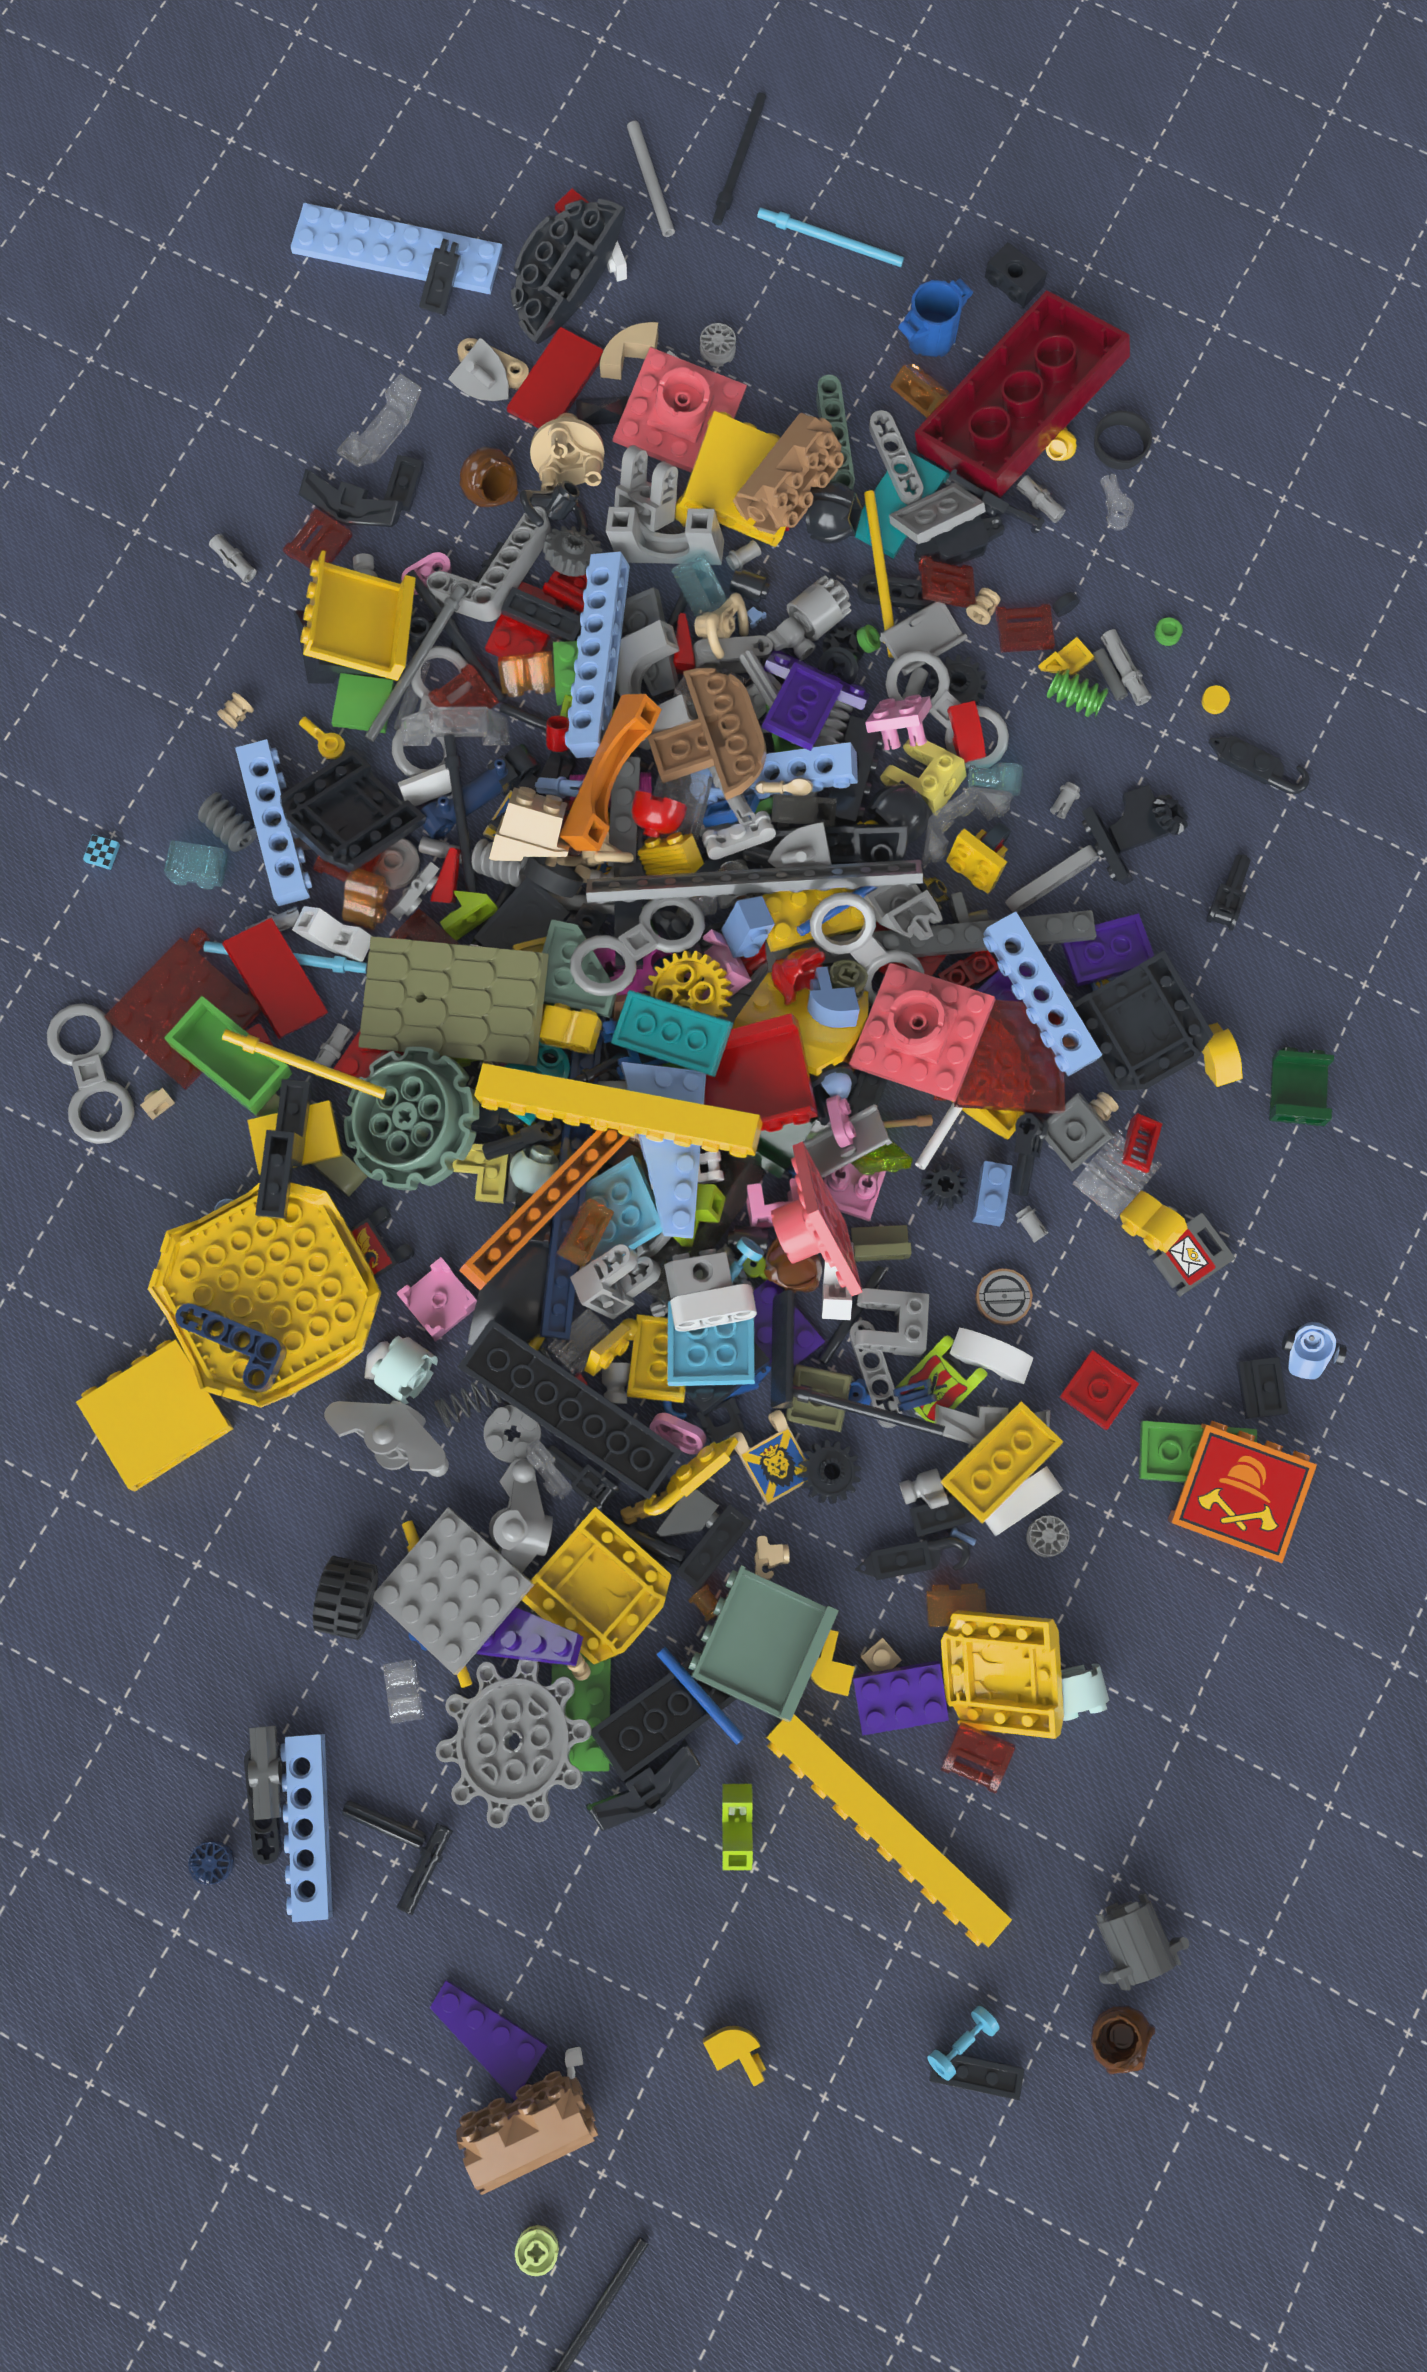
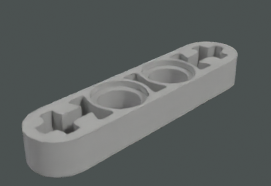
M883 410L874 412L870 418L869 430L897 494L903 503L908 505L915 503L922 498L923 484L890 413ZM877 421H881L882 424L886 423L885 435H883L881 425H877ZM890 441L898 445V449L892 452L884 448V444ZM904 464L907 466L908 471L904 474L897 473L894 470V466ZM907 480H909L911 490H916L914 495L911 492H906Z
M1091 845L1084 847L1014 893L1006 900V905L1012 913L1020 912L1086 869L1098 859L1099 855Z
M858 1321L851 1327L849 1337L862 1378L866 1383L867 1393L871 1398V1405L885 1410L884 1404L882 1403L877 1406L876 1401H884L891 1396L893 1401H888L887 1403L889 1410L902 1414V1411L899 1412L897 1407L899 1400L898 1397H894L893 1389L895 1388L883 1352L872 1350L860 1352L854 1346L855 1332L858 1331V1327H862L863 1330L875 1331L870 1322ZM868 1353L877 1355L879 1365L872 1369L867 1368L863 1363L864 1356ZM876 1380H883L888 1385L887 1393L881 1396L876 1395L872 1390V1384ZM877 1420V1422L885 1428H893L897 1426L896 1424Z

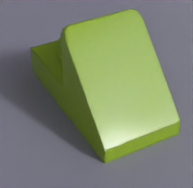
M454 891L462 906L452 911L440 923L444 930L457 941L494 915L499 908L487 894Z

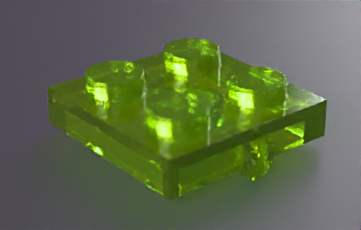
M892 1141L888 1146L885 1144L851 1162V1164L860 1173L873 1175L875 1172H897L900 1169L911 1168L912 1157Z

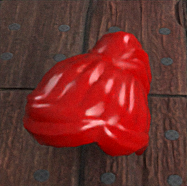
M814 947L801 948L789 954L785 959L775 961L772 965L771 979L774 987L784 996L785 1005H790L796 1001L797 992L805 988L810 990V980L815 977L816 967H823L822 963L825 960V952Z

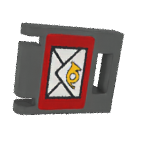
M1203 1213L1186 1223L1187 1230L1166 1253L1160 1250L1162 1254L1153 1260V1263L1171 1288L1183 1282L1185 1287L1180 1288L1176 1292L1178 1297H1181L1236 1259ZM1204 1229L1221 1251L1215 1256L1211 1254L1198 1236V1233ZM1150 1248L1146 1252L1149 1256L1155 1254L1159 1249L1154 1251Z

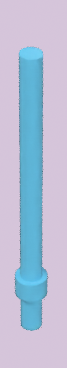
M761 207L759 209L757 218L774 223L777 228L783 230L788 228L898 267L903 265L904 257L790 218V214L781 211L776 213Z
M205 941L204 952L228 955L222 943ZM293 953L300 965L328 968L337 973H345L346 971L367 973L368 963L347 960V957L334 956V958Z

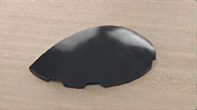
M598 199V202L586 203L583 200L575 201L565 205V210L555 217L547 216L527 238L514 267L517 277L515 288H511L512 306L517 310L520 319L518 322L520 327L537 345L562 327L583 304L595 287L617 243L626 211L624 207L604 199Z
M889 824L824 825L832 865L903 861L908 842V826ZM805 826L774 828L776 831L775 837L756 846L774 851L775 847L787 835ZM762 865L763 869L772 868L766 865Z
M515 1205L512 1208L507 1220L515 1213ZM553 1217L551 1218V1221H550L551 1229H552V1220H553ZM541 1229L533 1237H539ZM527 1242L479 1291L468 1345L472 1346L490 1319L525 1343L540 1335L549 1256L548 1247H543L541 1243ZM580 1254L578 1259L577 1272L579 1271L581 1264Z

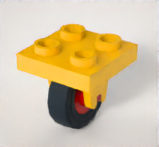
M1000 822L988 833L982 829L976 836L963 829L958 834L946 862L950 864L954 871L967 877L976 888L989 894L995 887L1007 863L1003 859L1008 850L1004 844L1010 836L1011 830Z

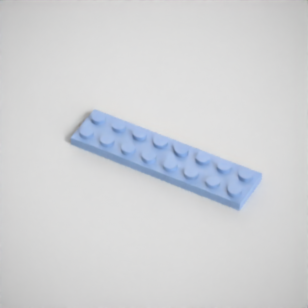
M303 203L291 244V250L294 254L426 281L434 249H440L444 238L449 240L447 249L449 252L453 242L459 243L457 254L461 255V260L453 287L490 295L503 248L500 243Z

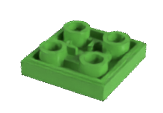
M340 673L331 722L332 726L368 731L394 689V681ZM388 720L380 733H386Z

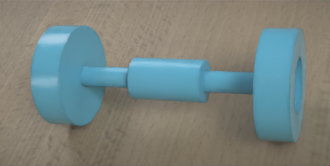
M741 1237L736 1244L743 1255L729 1267L732 1282L743 1269L742 1264L747 1258L758 1262L764 1255L762 1248L749 1238Z
M977 2006L972 2011L971 2016L977 2025L970 2032L966 2031L952 2045L953 2050L947 2056L938 2050H934L928 2056L930 2065L945 2080L949 2081L956 2074V2070L950 2061L957 2054L961 2055L975 2041L974 2036L980 2030L989 2036H993L1000 2029L995 2018L985 2008Z

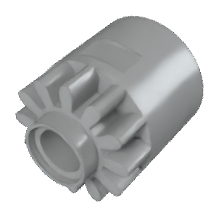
M824 575L788 603L787 611L789 616H793L804 628V636L812 641H816L851 612L849 608L851 604L848 602L850 598L849 593L839 581H833L832 578L828 579Z

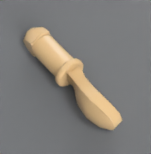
M802 777L795 778L787 784L782 780L780 782L759 781L755 785V790L760 794H784V791L793 795L803 796L809 794L813 789L812 782Z

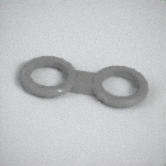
M432 646L410 682L414 692L421 699L417 720L405 723L397 730L392 740V756L396 766L410 778L428 770L419 769L411 765L406 759L403 752L405 738L414 732H428L436 736L441 742L444 749V758L447 757L444 736L450 734L443 727L448 707L458 704L467 697L472 686V672L468 662L459 652L449 647ZM433 658H444L452 662L458 668L461 676L459 689L449 695H437L429 691L421 679L422 665ZM444 758L437 767L445 764Z
M914 650L902 654L894 660L887 672L885 685L888 697L895 699V701L904 700L898 692L896 682L899 672L908 663L919 661L932 666L938 675L939 686L937 693L931 699L932 707L928 713L934 716L946 728L944 740L947 751L956 755L952 741L954 733L947 709L950 706L961 703L948 692L950 678L946 666L939 657L928 651ZM976 705L979 717H984L991 721L998 735L997 746L990 755L983 759L965 763V769L978 771L990 768L1001 760L1007 750L1009 734L1007 725L999 713L989 707Z
M849 892L833 894L823 899L814 909L810 919L811 935L816 944L825 951L835 954L850 953L867 970L868 980L864 990L868 991V1002L873 1005L877 993L872 988L871 980L874 973L881 966L887 963L898 962L907 965L911 970L924 974L920 961L912 954L897 949L886 951L873 935L876 927L875 912L867 900L860 895ZM842 905L856 907L864 915V925L856 937L848 941L838 942L824 935L822 922L824 916L831 909Z
M676 897L664 898L659 901L650 900L644 905L639 916V924L618 938L610 935H596L578 945L570 959V972L576 984L585 992L597 996H611L621 992L632 982L637 971L636 961L655 949L666 953H677L693 947L700 940L705 929L704 914L700 906L691 898L680 899ZM671 905L684 908L690 913L694 921L691 932L678 940H666L654 933L650 925L652 915L659 908ZM597 948H609L615 950L623 957L625 969L617 980L610 983H597L590 980L584 974L581 968L584 957L590 951Z
M85 1003L73 1004L60 1010L53 1017L47 1030V1043L55 1058L63 1064L73 1066L79 1089L71 1098L68 1107V1117L74 1132L88 1142L95 1144L110 1143L122 1137L130 1128L135 1115L134 1101L128 1090L117 1082L107 1080L101 1059L108 1052L113 1040L112 1024L107 1015L92 1005ZM85 1015L92 1017L98 1022L101 1031V1037L96 1047L82 1055H73L63 1050L59 1042V1033L66 1021L75 1016ZM106 1091L113 1093L122 1103V1115L119 1122L107 1131L95 1132L87 1129L82 1123L80 1115L83 1102L96 1092Z

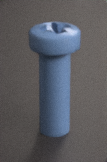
M956 1527L951 1530L950 1536L958 1537L972 1546L975 1545L976 1539L957 1531L958 1528Z

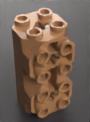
M799 413L733 500L737 510L745 520H748L750 517L756 522L753 526L759 531L775 535L780 527H795L813 503V494L810 492V488L826 487L837 473L838 468L842 466L844 456L841 453L842 446L831 430L832 425L825 418L817 419L816 417Z
M560 2071L551 2072L544 2080L534 2085L527 2084L519 2088L515 2093L517 2099L513 2103H506L504 2098H497L490 2102L487 2107L477 2112L470 2111L460 2118L461 2126L456 2130L459 2150L466 2148L464 2150L465 2158H463V2162L475 2189L479 2190L481 2195L595 2141L594 2137L598 2136L594 2123L596 2121L589 2103L585 2104L582 2097L584 2095L577 2077L570 2079L569 2077H562Z

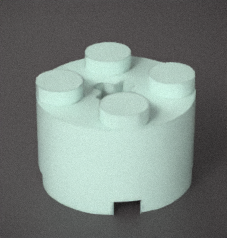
M397 1336L389 1346L390 1351L384 1359H379L374 1364L371 1373L375 1375L374 1382L377 1386L401 1403L407 1404L409 1403L406 1400L407 1397L415 1398L425 1388L433 1375V1372L429 1369L432 1363L437 1366L438 1358L411 1338L406 1337L403 1339Z
M1092 1664L1093 1670L1085 1671L1084 1665L1061 1670L1063 1721L1079 1717L1078 1712L1089 1710L1090 1713H1098L1107 1709L1106 1703L1109 1701L1099 1664Z

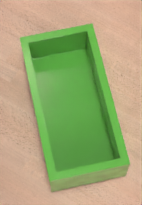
M201 996L165 1036V1040L172 1048L254 1115H257L281 1087L282 1079H288L292 1072L284 1062L257 1052L251 1054L243 1051L241 1046L222 1040L225 1029L246 1037L248 1033Z

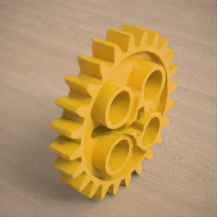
M684 951L682 958L678 954L673 953V962L664 958L663 963L665 967L662 969L655 966L654 968L658 975L656 977L649 975L648 978L653 982V985L645 986L644 988L651 992V997L666 1001V997L673 992V999L670 1003L717 1018L719 1016L727 1018L728 1015L723 1011V1008L732 1006L731 1003L725 1000L726 997L733 995V992L725 989L731 984L730 980L723 978L727 972L722 968L719 969V962L715 960L711 962L712 958L705 954L702 957V954L694 951L692 956L688 951ZM691 971L690 980L684 983V976ZM710 989V996L703 1000V993Z

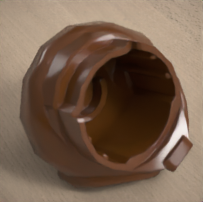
M484 446L474 450L464 460L460 470V487L467 499L471 500L478 507H493L506 504L508 501H514L519 493L517 490L518 482L515 467L511 459L505 456L500 449Z
M778 1237L775 1238L766 1255L764 1274L767 1279L784 1287L786 1291L792 1290L794 1294L798 1291L806 1293L814 1291L819 1286L823 1271L820 1256L816 1254L792 1264L787 1257V1252H784Z
M1129 2005L1109 2008L1099 2014L1092 2026L1091 2046L1095 2059L1106 2068L1108 2074L1142 2070L1145 2065L1148 2044L1155 2034V2026L1148 2022L1141 2011Z

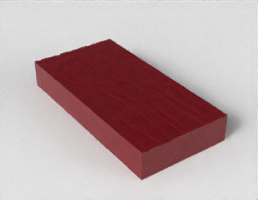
M1046 290L915 431L918 453L949 471L956 469L958 474L978 488L1001 498L1048 447L1051 441L1057 437L1130 357V335Z

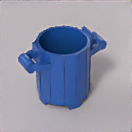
M961 278L956 282L952 280L951 283L931 280L919 285L912 295L910 311L905 316L904 321L899 324L898 329L907 337L910 344L909 347L916 355L920 353L923 356L937 357L940 355V357H943L951 350L956 341L961 309L973 294V291Z

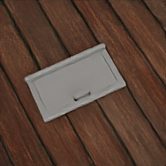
M942 599L937 600L880 634V641L885 642L895 660L902 654L914 650L928 651L938 657L968 638L966 634H962ZM919 661L908 663L901 671L906 676L926 663Z
M874 1104L848 1118L856 1132L852 1145L840 1148L834 1137L832 1127L804 1142L822 1178L875 1149L892 1143L877 1105Z

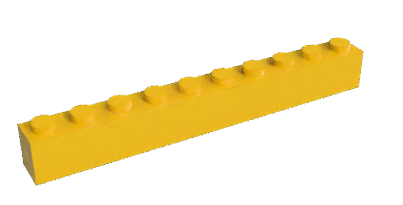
M485 1063L482 1064L474 1094L481 1106L489 1110H498V1107L509 1109L510 1113L523 1116L527 1112L536 1114L537 1118L552 1121L553 1118L563 1119L564 1123L573 1126H579L580 1123L590 1124L591 1128L599 1131H607L608 1128L618 1130L622 1135L635 1136V1133L646 1135L647 1139L662 1142L663 1139L674 1140L676 1145L690 1147L691 1144L702 1146V1149L709 1152H718L721 1149L730 1151L731 1155L746 1158L747 1155L755 1156L763 1124L760 1115Z
M793 1715L790 1722L781 1720L766 1736L770 1741L767 1747L780 1758L784 1754L792 1762L788 1767L801 1779L806 1775L813 1782L810 1788L822 1799L828 1796L836 1804L832 1809L844 1820L848 1816L858 1824L854 1829L866 1841L872 1837L879 1844L876 1850L888 1862L894 1858L901 1865L898 1871L909 1882L912 1883L916 1879L924 1887L920 1892L934 1904L938 1900L946 1908L942 1913L955 1925L960 1921L967 1927L968 1930L965 1935L977 1946L983 1943L989 1948L1012 1921L1008 1915L797 1716Z

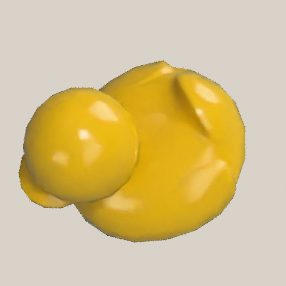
M1065 427L1046 448L1047 455L1057 461L1070 459L1076 452L1077 440L1075 436Z

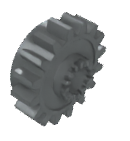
M562 526L561 531L554 528L552 534H547L543 552L546 553L545 560H548L550 566L556 571L567 576H583L586 574V568L590 564L591 554L602 553L600 541H594L595 536L593 534L585 535V529L578 532L575 526H572L571 530H567L565 526Z

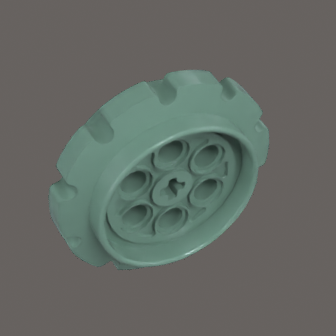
M407 1047L403 1055L391 1051L378 1058L369 1066L371 1073L368 1078L359 1077V1079L386 1088L387 1092L384 1099L356 1089H352L347 1104L352 1107V1113L344 1119L346 1143L348 1147L357 1150L354 1161L361 1171L369 1178L377 1181L383 1178L382 1183L385 1186L399 1190H416L419 1182L427 1186H433L454 1172L453 1162L456 1159L463 1161L470 1152L476 1138V1132L471 1129V1124L479 1119V1102L474 1096L475 1090L466 1087L469 1075L453 1059L447 1056L440 1058V1054L437 1051L425 1047ZM421 1087L420 1093L416 1096L418 1088ZM396 1096V1101L392 1105V1100ZM438 1105V1110L434 1114V1108ZM389 1123V1127L385 1132V1126ZM431 1132L430 1139L426 1141L428 1133ZM406 1141V1146L402 1150V1145Z

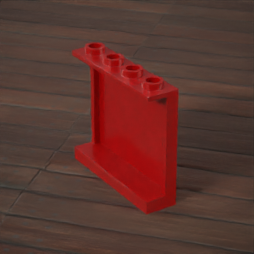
M789 1013L731 1029L716 1076L713 1077L706 1074L704 1105L760 1115L763 1123L761 1131L766 1130L767 1132L779 1131L783 1129V1125L790 1123L794 1125L806 1124L810 1122V1118L817 1117L818 1114L799 1021L796 1017Z

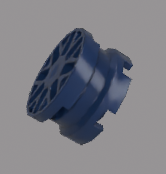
M931 1378L893 1389L894 1397H898L899 1400L897 1404L899 1412L903 1411V1409L905 1411L937 1401L936 1393H932L931 1386H933ZM923 1385H924V1387H925V1388H923V1389H918V1390H914V1391L908 1392V1393H906V1394H904V1395H903V1393H902V1392H904V1391H907V1390H910V1389H914V1388H917V1387H920V1386H923Z
M211 1841L202 1843L190 1854L188 1862L189 1872L193 1879L200 1884L212 1885L220 1883L228 1878L232 1872L234 1855L230 1847L223 1842Z

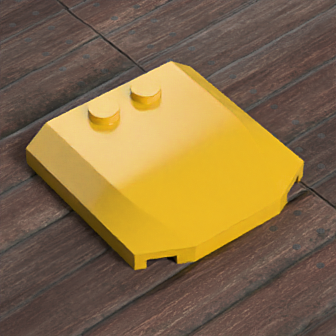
M768 972L736 1017L732 1029L792 1013L799 1021L809 1073L818 1076L826 1066L830 1064L835 1066L841 1063L862 1033L867 1021L868 991L864 990L863 996L858 1001L859 1014L856 1026L831 1028L818 1023L809 1014L807 1006L810 990L805 988L797 992L796 1001L790 1005H785L784 996L774 987L771 979L772 972Z
M595 1507L541 1570L530 1580L534 1586L523 1597L522 1601L542 1619L581 1635L583 1641L580 1653L591 1663L597 1664L625 1652L664 1606L672 1575Z
M960 1610L954 1612L950 1618L952 1621L949 1628L942 1637L941 1648L945 1698L949 1707H954L960 1719L957 1721L960 1728L1056 1739L1061 1734L1064 1710L1059 1630L1054 1620Z

